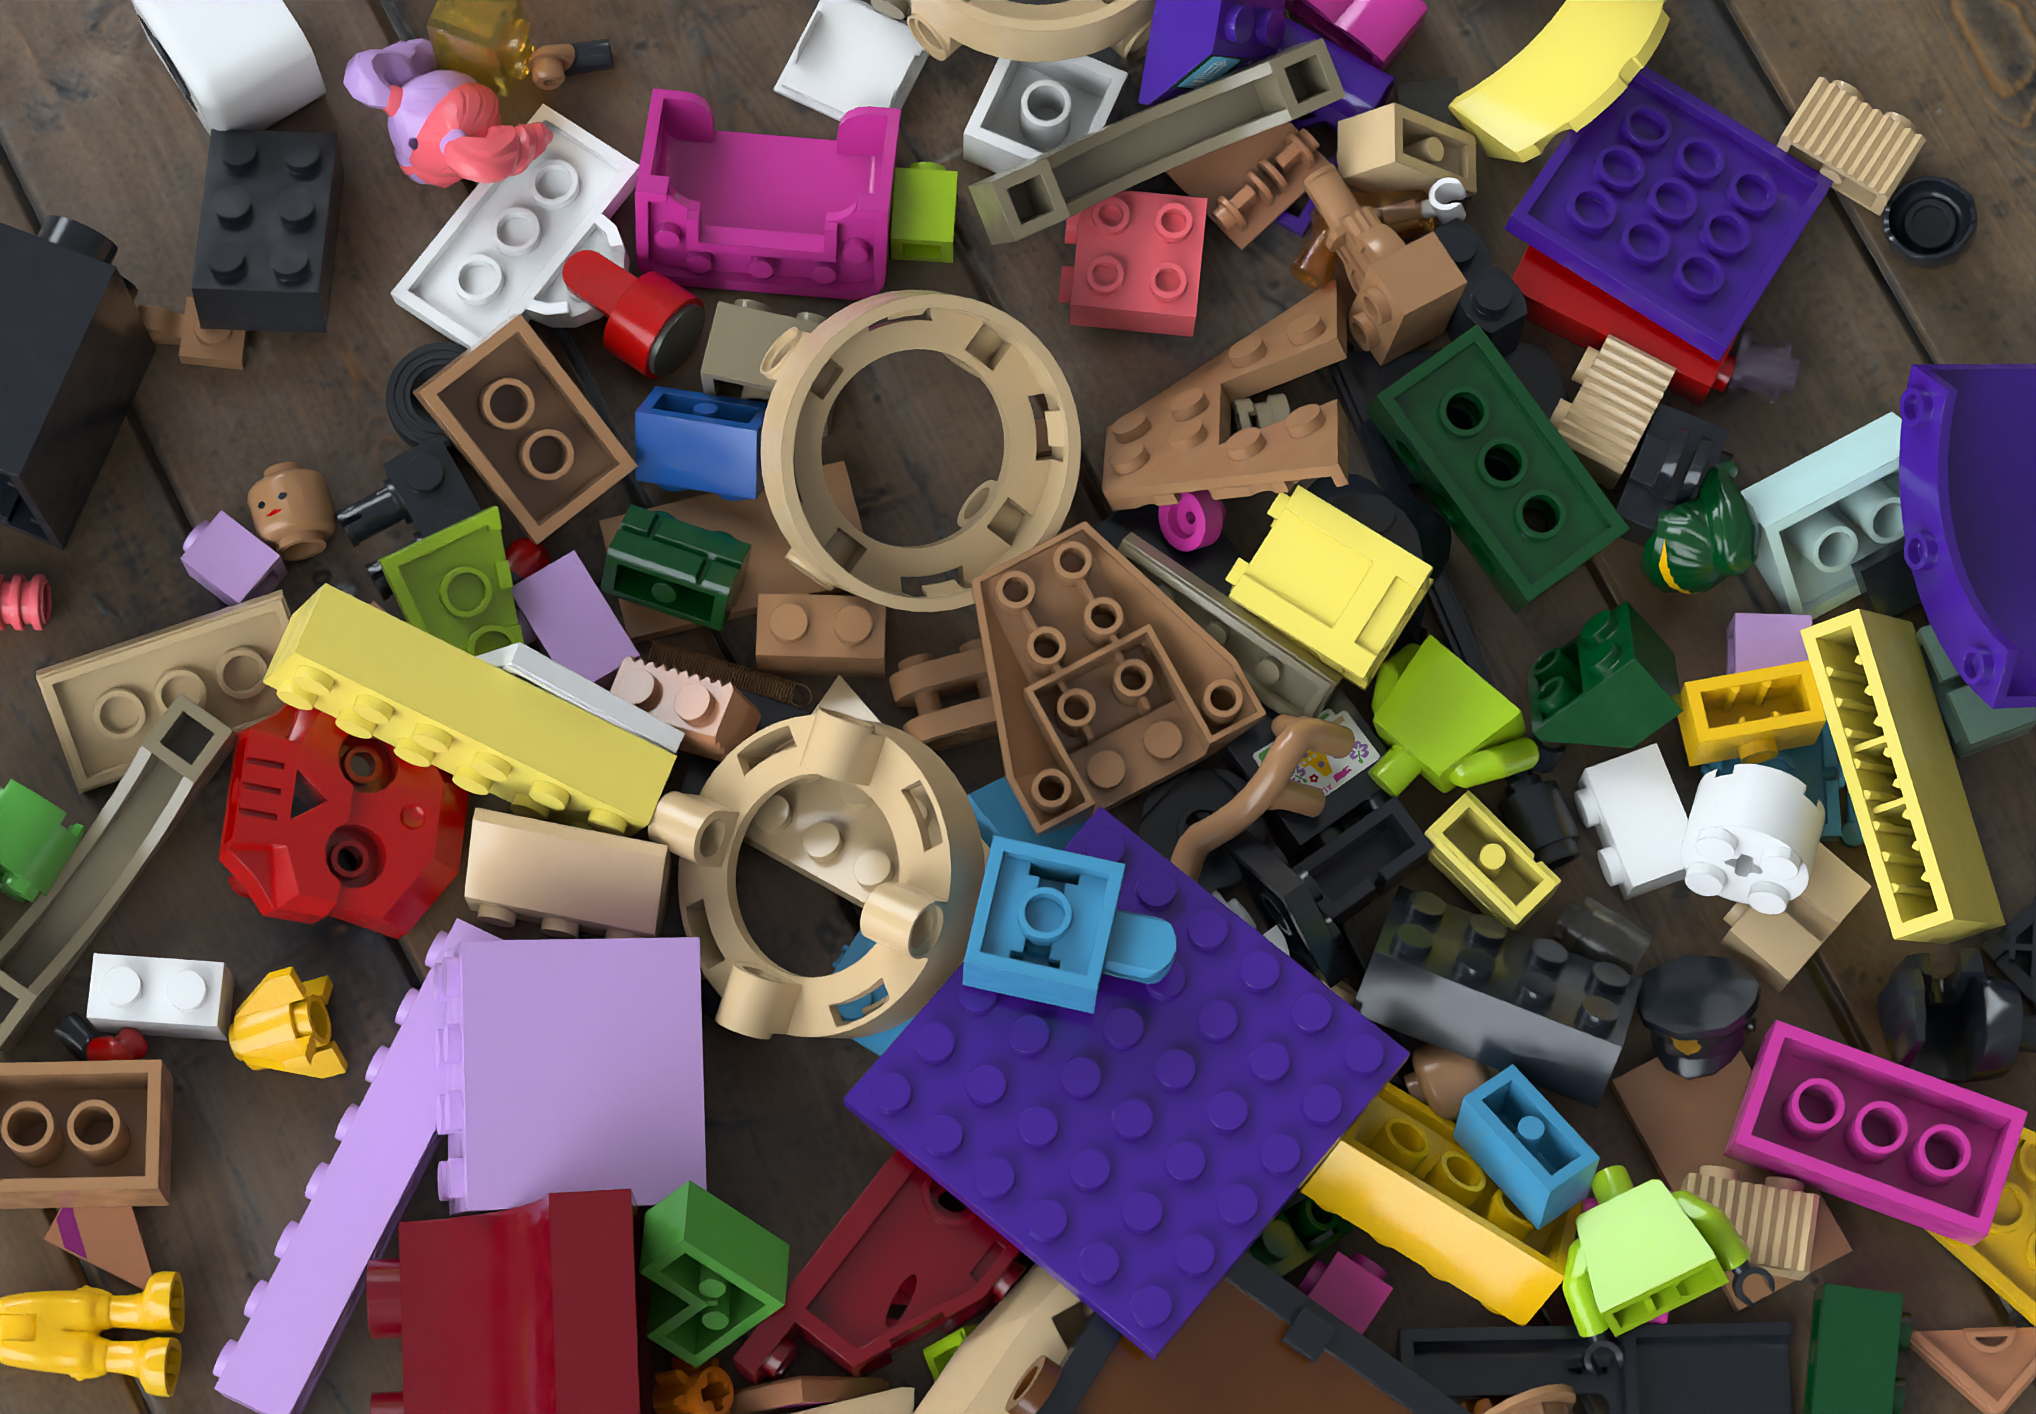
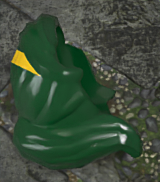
M1728 461L1710 468L1702 481L1699 498L1688 500L1670 511H1660L1656 529L1645 544L1640 568L1645 578L1649 580V583L1663 593L1697 594L1707 592L1729 576L1747 573L1758 559L1761 531L1754 508L1742 495L1734 481L1739 472L1735 462Z

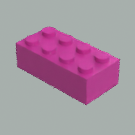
M1776 1020L1763 1037L1723 1155L1776 1175L1801 1181L1806 1186L1974 1246L1989 1233L2028 1111Z

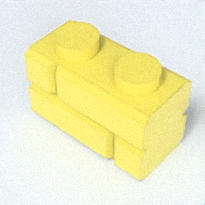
M1469 790L1424 833L1434 847L1429 861L1484 915L1498 919L1513 931H1518L1549 901L1562 881L1542 861L1536 863L1533 860L1535 854Z

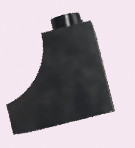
M48 215L38 236L0 222V525L64 550L154 356L156 347L134 304L138 289L129 280L120 275L116 266L111 265L117 254L118 247L100 232L80 222L62 216Z

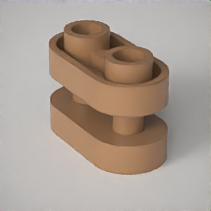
M981 638L961 645L959 647L960 653L935 659L933 653H923L908 657L898 663L899 671L889 678L896 706H916L919 716L906 722L902 727L903 731L920 740L934 752L998 736ZM978 690L980 699L947 708L942 706L941 700Z

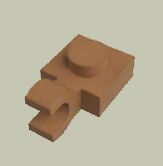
M186 297L184 314L176 313L164 307L139 305L138 312L153 343L180 345L178 356L181 364L244 369L249 330L201 329L193 297Z

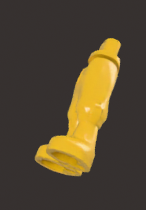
M161 1271L154 1273L149 1278L142 1293L130 1295H113L106 1290L85 1285L76 1290L24 1292L0 1297V1363L27 1370L67 1374L77 1381L105 1376L108 1372L120 1373L139 1378L147 1394L170 1397L176 1389L181 1369L182 1347L178 1339L173 1337H155L141 1341H111L101 1337L100 1333L112 1328L140 1329L157 1333H181L185 1322L182 1277L179 1272Z

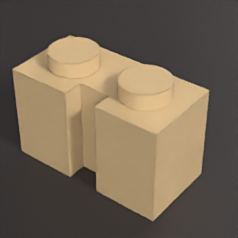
M1819 842L1808 885L1803 893L1795 899L1788 901L1784 912L1779 914H1764L1756 911L1749 904L1737 902L1723 918L1732 928L1723 938L1721 944L1780 993L1872 886Z

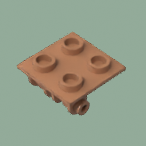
M1286 122L1167 170L1165 173L1189 197L1208 198L1206 215L1243 251L1305 193L1302 188L1304 180L1317 169L1330 163L1317 150L1320 146L1307 130L1302 128L1298 131L1290 122Z

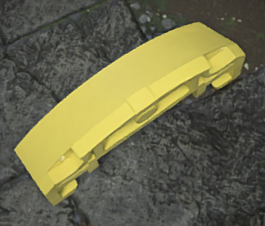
M1566 0L1552 20L1521 52L1481 83L1457 96L1448 106L1449 110L1468 133L1476 136V143L1487 157L1524 163L1541 155L1546 145L1554 136L1568 129H1572L1577 133L1595 119L1624 92L1640 69L1644 68L1657 49L1670 21L1669 16L1662 9L1666 0Z

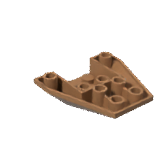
M1086 521L971 579L1006 780L1037 836L1088 821L1100 806L1106 811L1111 810L1204 761L1266 717L1265 710L1235 657Z

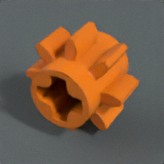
M675 1356L671 1358L672 1370L655 1374L657 1382L653 1389L652 1399L653 1407L657 1414H732L729 1409L734 1398L733 1384L728 1374L719 1368V1360L717 1358H710L695 1368L683 1359Z

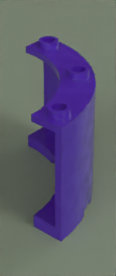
M1912 364L1907 389L1902 394L1900 400L1902 423L1899 451V485L1905 535L1904 557L1906 563L1912 569L1918 594L1941 647L1970 688L1992 709L2036 707V364Z

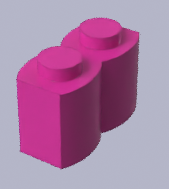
M1285 0V7L1307 27L1382 71L1387 68L1423 25L1428 11V7L1423 0Z

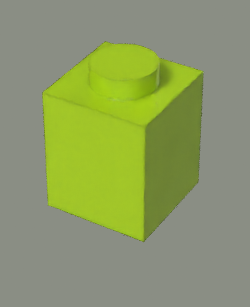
M917 162L911 164L909 168L895 167L890 237L891 259L953 263L958 171H946L943 165L933 162Z

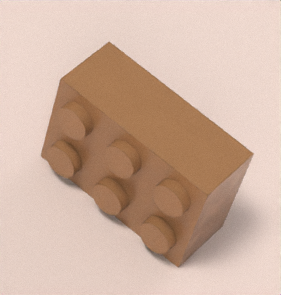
M521 314L510 316L413 391L417 399L525 538H529L533 544H539L638 467Z
M162 1059L0 1063V1209L170 1206L173 1077Z

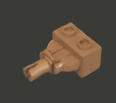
M1333 163L1327 164L1311 173L1304 180L1302 188L1329 226L1325 244L1330 252L1336 251L1343 261L1348 279L1356 294L1348 318L1351 334L1359 347L1364 351L1370 350L1382 367L1442 335L1468 282L1435 232L1432 231L1406 245L1393 229L1381 223L1382 215L1376 207L1372 209L1371 206H1360Z

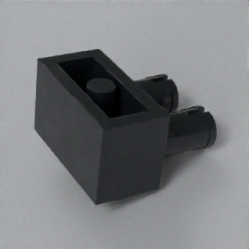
M438 434L383 463L382 465L387 475V479L383 480L385 487L342 510L335 511V514L354 548L359 546V543L402 520L407 525L412 523L416 530L413 533L415 540L387 554L390 555L482 510ZM378 560L365 564L364 566L374 585H376L380 596L384 601L388 600L394 594Z

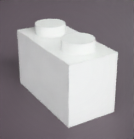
M1657 743L1585 768L1577 783L1580 790L1574 792V800L1582 822L1587 828L1595 826L1604 849L1598 850L1597 854L1607 883L1611 887L1619 885L1624 900H1628L1685 879L1687 872L1681 863L1680 847L1688 818Z
M94 953L86 1018L99 1032L119 1033L122 1028L130 1027L136 1029L141 1035L228 1041L235 977L224 962Z

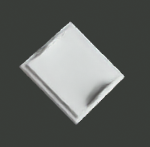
M820 0L775 85L774 92L838 121L848 111L857 107L873 106L902 109L929 54L915 40L906 20L888 17L876 10L872 5L861 0Z

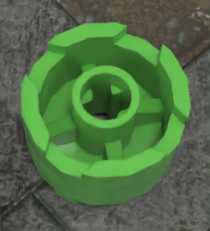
M10 779L5 789L0 787V892L25 904L27 900L34 902L40 894L47 896L77 845L86 834L87 829L78 823L70 825L66 829L61 825L67 815L64 810Z

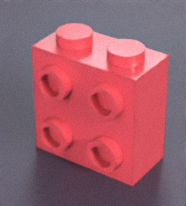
M1123 190L1066 220L1064 244L1076 245L1074 266L1062 265L1058 303L1070 304L1069 325L1193 337L1208 198Z

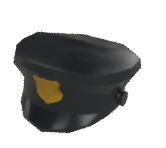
M1687 954L1643 974L1636 1000V1008L1644 1027L1650 1030L1654 1052L1664 1068L1678 1076L1691 1080L1714 1075L1732 1062L1743 1047L1749 1033L1756 1030V1018H1752L1758 1008L1762 990L1754 977L1734 958Z

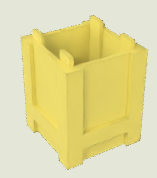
M1298 485L1291 497L1285 493H1279L1267 514L1275 518L1270 525L1272 529L1250 564L1238 558L1225 579L1233 585L1229 591L1231 592L1229 598L1320 659L1321 662L1342 674L1344 679L1366 691L1379 667L1433 584V579L1429 577L1433 567Z

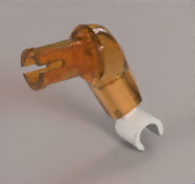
M1447 177L1438 180L1430 188L1429 195L1423 190L1352 192L1361 207L1371 206L1372 209L1376 207L1382 215L1381 223L1393 229L1402 240L1433 231L1436 216L1442 224H1446L1455 218L1464 221L1466 217V212L1461 203L1447 204L1452 200H1461L1467 196L1461 181L1456 178ZM1315 206L1310 213L1313 229L1302 251H1300L1295 262L1292 264L1290 273L1309 287L1325 289L1340 257L1336 251L1330 252L1325 244L1329 226Z

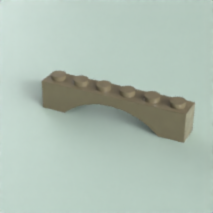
M1320 38L1302 42L968 186L991 244L1016 242L1066 220L1158 174L1234 142L1292 121L1346 97L1324 39Z
M179 693L143 742L112 796L77 845L47 896L40 894L0 941V1051L9 1053L12 1051L234 749L237 734L183 694Z

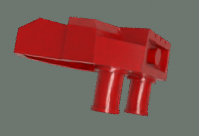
M285 703L269 717L242 730L236 735L219 852V861L233 874L231 877H228V884L231 890L238 896L251 898L262 916L313 925L328 915L399 939L413 928L459 874L469 791L457 786L452 781V774L432 764L429 767H421L404 761L394 753L395 746L374 736L370 739H364L346 733L336 725L335 721L337 718L314 707L312 710H302ZM359 756L367 761L369 765L367 777L358 776L353 772L351 768L352 757ZM295 793L310 810L290 819L293 795ZM340 850L349 851L354 855L356 859L354 871H346L341 868L338 863V853Z

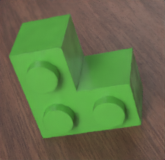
M687 1181L645 1212L639 1273L652 1280L646 1337L697 1368L785 1305L790 1245L694 1182Z

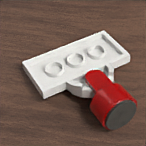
M542 104L527 124L534 122L544 123L553 133V140L547 145L546 150L533 160L525 171L518 175L508 177L499 183H479L390 294L396 304L456 344L462 345L467 349L514 314H521L527 323L531 319L552 328H576L605 316L608 318L604 331L603 344L608 352L649 379L655 380L668 376L687 359L701 336L705 324L704 303L700 298L658 271L647 272L639 278L629 273V256L617 226L610 219L636 187L640 165L545 104Z

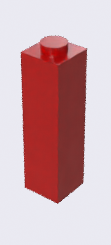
M1530 245L1511 278L1525 298L1528 312L1526 320L1586 350L1590 346L1600 351L1610 334L1677 368L1666 389L1701 407L1711 388L1721 393L1724 392L1740 360L1729 354L1738 334L1718 362Z

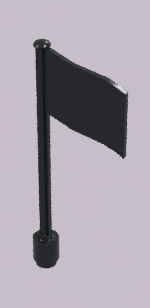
M1347 341V358L1328 365V370L1379 488L1393 496L1413 497L1410 488H1421V486L1365 411L1379 393L1440 350L1419 353L1408 352L1381 367L1371 351H1352L1354 346L1351 342ZM1519 342L1516 350L1503 356L1549 420L1561 398L1570 402L1546 346ZM1446 408L1447 417L1455 427L1464 430L1471 429V421L1464 411L1458 408ZM1493 458L1484 459L1485 468L1491 477L1499 481H1509L1508 470L1502 462ZM1444 568L1442 573L1433 579V584L1426 593L1445 640L1450 643L1449 650L1497 690ZM1530 769L1505 777L1508 786L1504 791L1507 797L1497 807L1506 827L1535 854L1533 860L1536 863L1542 861L1552 871L1577 859L1581 853L1576 842L1581 836L1557 781L1549 780L1543 782L1540 775L1533 774V771Z

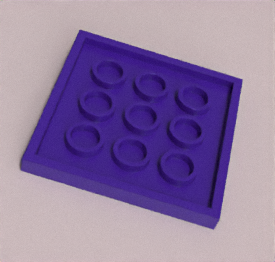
M1644 66L1631 80L1624 92L1595 119L1577 133L1572 129L1568 131L1510 216L1504 229L1719 362L1834 181Z

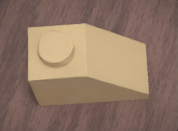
M1395 102L1338 121V173L1346 184L1380 197H1429L1430 188L1435 182L1450 177L1461 181L1467 193L1466 197L1477 194L1475 135Z

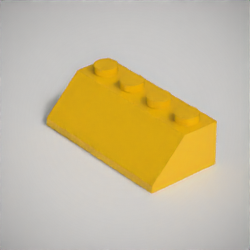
M1388 1083L1302 1185L1301 1193L1313 1199L1323 1210L1338 1214L1369 1233L1379 1244L1393 1248L1423 1266L1433 1277L1441 1281H1447L1477 1299L1490 1312L1503 1315L1519 1326H1525L1564 1279L1568 1249L1575 1239L1577 1230L1575 1220L1580 1215L1582 1201L1538 1231L1453 1138L1455 1122L1441 1118L1429 1106L1393 1084Z

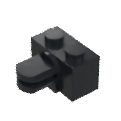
M1659 403L1616 508L1630 528L1621 538L1645 547L1647 540L1656 529L1660 511H1670L1688 500L1699 498L1702 481L1708 470L1717 464L1731 461L1734 454L1723 450L1730 430Z

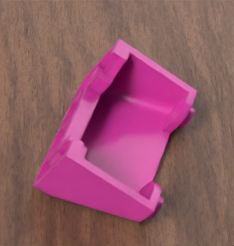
M653 89L635 189L636 261L639 270L643 274L650 271H658L678 285L847 300H863L877 295L884 287L887 274L901 109L873 106L857 107L848 111L840 119L837 140L717 131L715 130L713 108L704 98L686 91Z

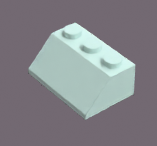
M1890 412L1740 491L1754 508L1761 531L1758 559L1755 565L1785 614L1812 615L1813 620L1860 595L1861 592L1851 564L1905 536L1899 485V451L1902 419L1895 413Z

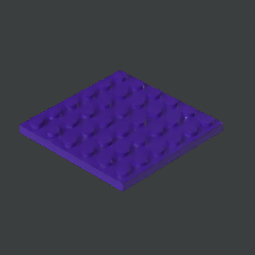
M1100 806L1062 850L1126 864L1117 909L1162 918L1172 925L1176 935V954L1169 973L1160 982L1152 984L1102 974L1094 1014L962 985L963 962L844 1097V1106L1155 1361L1408 1060L1410 1052Z

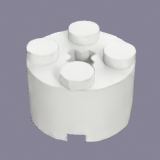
M1757 764L1734 765L1733 772L1729 775L1715 778L1717 769L1707 773L1698 785L1680 847L1681 863L1687 872L1685 876L1686 885L1697 894L1703 896L1719 895L1732 901L1749 904L1753 909L1764 914L1771 915L1784 912L1788 901L1802 894L1808 885L1826 818L1823 804L1818 799L1815 806L1805 796L1807 785L1798 778L1775 768Z

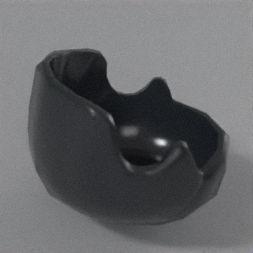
M1923 175L1903 183L1884 207L1883 232L1886 241L1893 253L1913 267L1935 270L1954 264L1968 252L1976 237L1978 218L1973 197L1966 189L1961 188L1959 184L1949 178Z

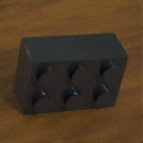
M211 129L191 286L201 329L327 333L344 182V171L337 133L236 129L218 131Z

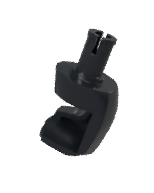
M1960 948L1954 972L1943 979L1932 978L1929 953L1907 955L1893 970L1888 984L1878 995L1879 1019L1881 1028L1884 1031L1888 1052L1894 1063L1951 1084H1961L2002 1078L2012 1068L2018 1052L2036 1053V1014L2023 1012L2020 990L2014 982L1989 975L1978 948Z

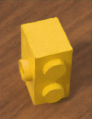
M1809 660L1685 682L1681 691L1683 712L1677 715L1689 767L1740 758L1742 764L1762 763L1778 756V751L1815 744L1826 722L1823 704Z

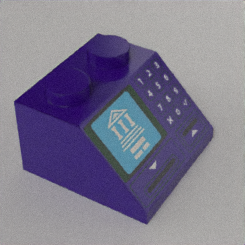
M1155 0L1138 103L1157 105L1276 53L1277 47L1285 33L1286 20L1283 13L1285 0Z

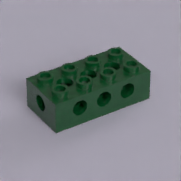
M1479 324L1472 327L1379 393L1365 411L1514 614H1517L1610 547L1630 529ZM1446 408H1458L1464 411L1471 421V429L1464 430L1455 427L1447 417ZM1493 458L1502 462L1508 470L1509 481H1499L1491 477L1485 468L1484 459ZM1523 509H1532L1541 514L1546 523V532L1540 533L1531 530L1524 522Z

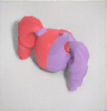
M422 38L408 40L407 42L399 41L381 50L370 49L357 53L348 61L343 84L354 99L370 108L385 111L388 115L389 135L395 147L394 153L399 166L405 175L419 184L447 188L462 179L483 184L499 183L508 177L525 171L532 161L546 150L547 145L553 140V133L541 122L527 125L518 124L516 127H513V125H501L498 98L490 88L478 84L474 78L467 74L454 70H436L443 56L442 47L439 42H432Z

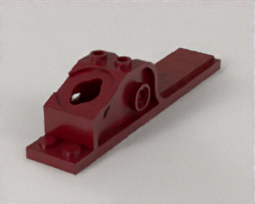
M896 1149L786 1289L785 1305L760 1322L735 1354L733 1361L737 1373L752 1386L764 1384L768 1378L771 1381L781 1380L800 1355V1352L796 1350L798 1347L796 1341L801 1339L848 1377H867L893 1363L892 1355L943 1329L946 1335L983 1315L992 1302L998 1304L1024 1276L1023 1273L1026 1267L1022 1263L1027 1256L969 1208L961 1212H950L944 1209L938 1202L945 1194L950 1192ZM891 1305L908 1306L899 1320L887 1317Z

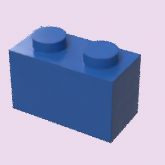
M655 386L635 411V463L638 465L635 468V480L655 483L659 488L667 491L677 492L693 489L717 493L720 498L729 501L757 499L765 488L760 452L762 427L768 403Z

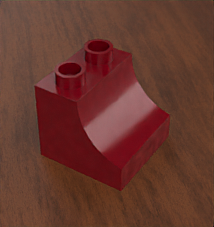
M631 1189L548 1193L545 1197L533 1203L497 1212L446 1219L398 1222L399 1258L368 1261L366 1299L370 1336L372 1340L402 1338L403 1391L373 1392L370 1400V1414H655L652 1399L654 1389L652 1340L646 1337L650 1281L649 1278L639 1273L644 1219Z

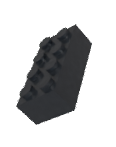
M1399 885L1352 1007L1368 1020L1499 1071H1503L1514 1064L1530 1083L1597 1108L1623 1048L1642 979L1628 974L1624 969L1613 963L1596 962L1568 951L1554 940L1547 938L1537 939L1522 932L1513 931L1492 916L1475 915L1444 903L1441 898L1432 893L1413 891Z

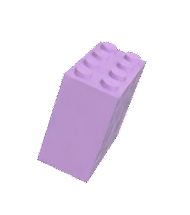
M699 937L461 941L444 952L443 962L435 963L433 971L435 1002H445L444 1029H436L435 1062L437 1068H446L447 1072L446 1095L437 1096L436 1124L439 1135L448 1134V1160L439 1161L437 1180L439 1200L449 1201L450 1215L485 1214L533 1203L545 1197L548 1193L631 1189L639 1209L644 1210L651 1209L689 1180L707 1191Z

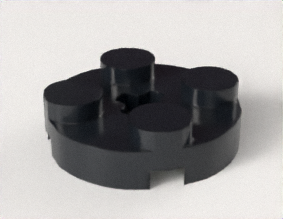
M1214 767L1211 770L1200 768L1191 771V768L1173 776L1156 785L1148 795L1143 805L1138 836L1171 861L1179 838L1189 828L1187 822L1193 817L1200 821L1226 805L1247 785L1245 780L1226 769ZM1265 813L1246 828L1261 843L1266 841ZM1224 844L1209 852L1203 863L1198 881L1201 887L1210 894L1215 890L1222 893L1230 891L1243 883Z

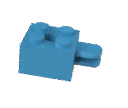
M993 835L964 958L962 985L1094 1014L1102 974L1146 984L1160 982L1169 973L1174 963L1176 935L1172 925L1162 918L1117 909L1126 864Z

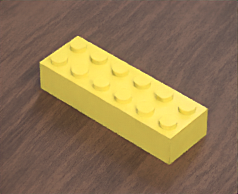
M327 583L321 586L292 614L263 679V683L277 689L276 695L283 702L302 710H312L314 707L337 718L335 721L336 725L348 734L364 739H370L374 736L395 746L394 753L404 761L421 767H429L432 764L452 774V781L466 791L478 795H487L490 792L510 802V809L518 816L542 821L547 820L552 823L629 838L649 825L677 755Z

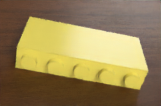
M1856 609L1800 630L1894 940L1949 944L2006 925L1923 655L1915 635L1913 623L1863 609Z

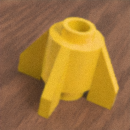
M293 967L268 973L236 1010L234 1023L229 1027V1043L235 1057L240 1061H245L255 1071L269 1068L321 1079L346 1073L348 1063L335 1040L330 1041L331 1023L325 1005H328L333 988V983L329 976L326 975L302 983Z

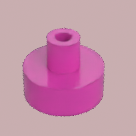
M1209 490L1180 493L1182 498L1179 504L1159 506L1158 518L1161 531L1168 543L1177 550L1188 552L1210 546L1216 542L1221 534L1223 521L1226 517V509L1221 500H1214Z

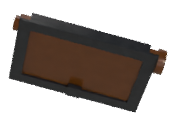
M1247 1252L1155 1361L1093 1311L1061 1363L1058 1365L1046 1355L1040 1356L1021 1377L1005 1407V1411L1009 1414H1472Z

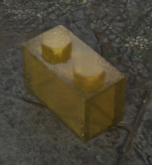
M437 0L426 26L438 70H454L467 74L474 78L478 84L484 85L493 92L507 97L515 78L524 80L528 74V60L535 50V46L530 41V22L525 19L522 1Z

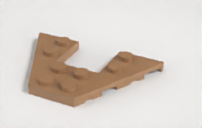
M1337 279L1330 281L1106 428L1102 492L1113 511L1135 509L1147 504H1155L1157 506L1179 504L1182 498L1180 493L1209 490L1212 498L1219 500L1252 496L1262 491H1273L1274 493L1289 492L1294 484L1302 479L1331 476L1336 487L1349 484L1348 419L1338 399L1320 406L1317 404L1302 406L1291 412L1282 421L1261 429L1256 427L1246 428L1230 437L1231 403L1234 400L1247 398L1347 358L1346 297Z

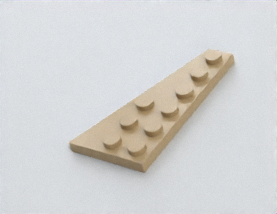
M838 675L811 714L816 715L818 708H826L861 720L881 723L840 675ZM821 775L796 780L778 790L762 805L753 817L742 840L861 908L864 907L871 892L881 883H899V857L890 825L874 800L855 784L836 781ZM921 784L910 790V793L922 813L930 836L931 847H934L943 842L941 829L931 800ZM982 840L984 866L986 869L990 848Z

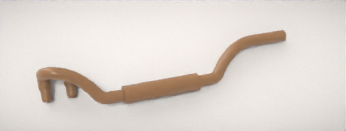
M1281 714L1275 717L1272 721L1271 729L1277 738L1267 752L1257 772L1230 802L1213 814L1192 824L1179 838L1170 862L1198 883L1203 863L1209 852L1236 837L1252 825L1266 810L1283 809L1313 818L1318 816L1323 811L1326 801L1323 790L1290 780L1303 756L1309 750L1336 758L1348 756L1355 745L1353 731L1346 726L1309 716L1296 717Z

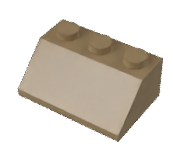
M476 807L472 821L464 897L470 910L478 911V920L496 926L515 927L516 919L541 924L540 931L542 933L561 939H578L580 932L604 936V939L661 938L675 871L668 845Z

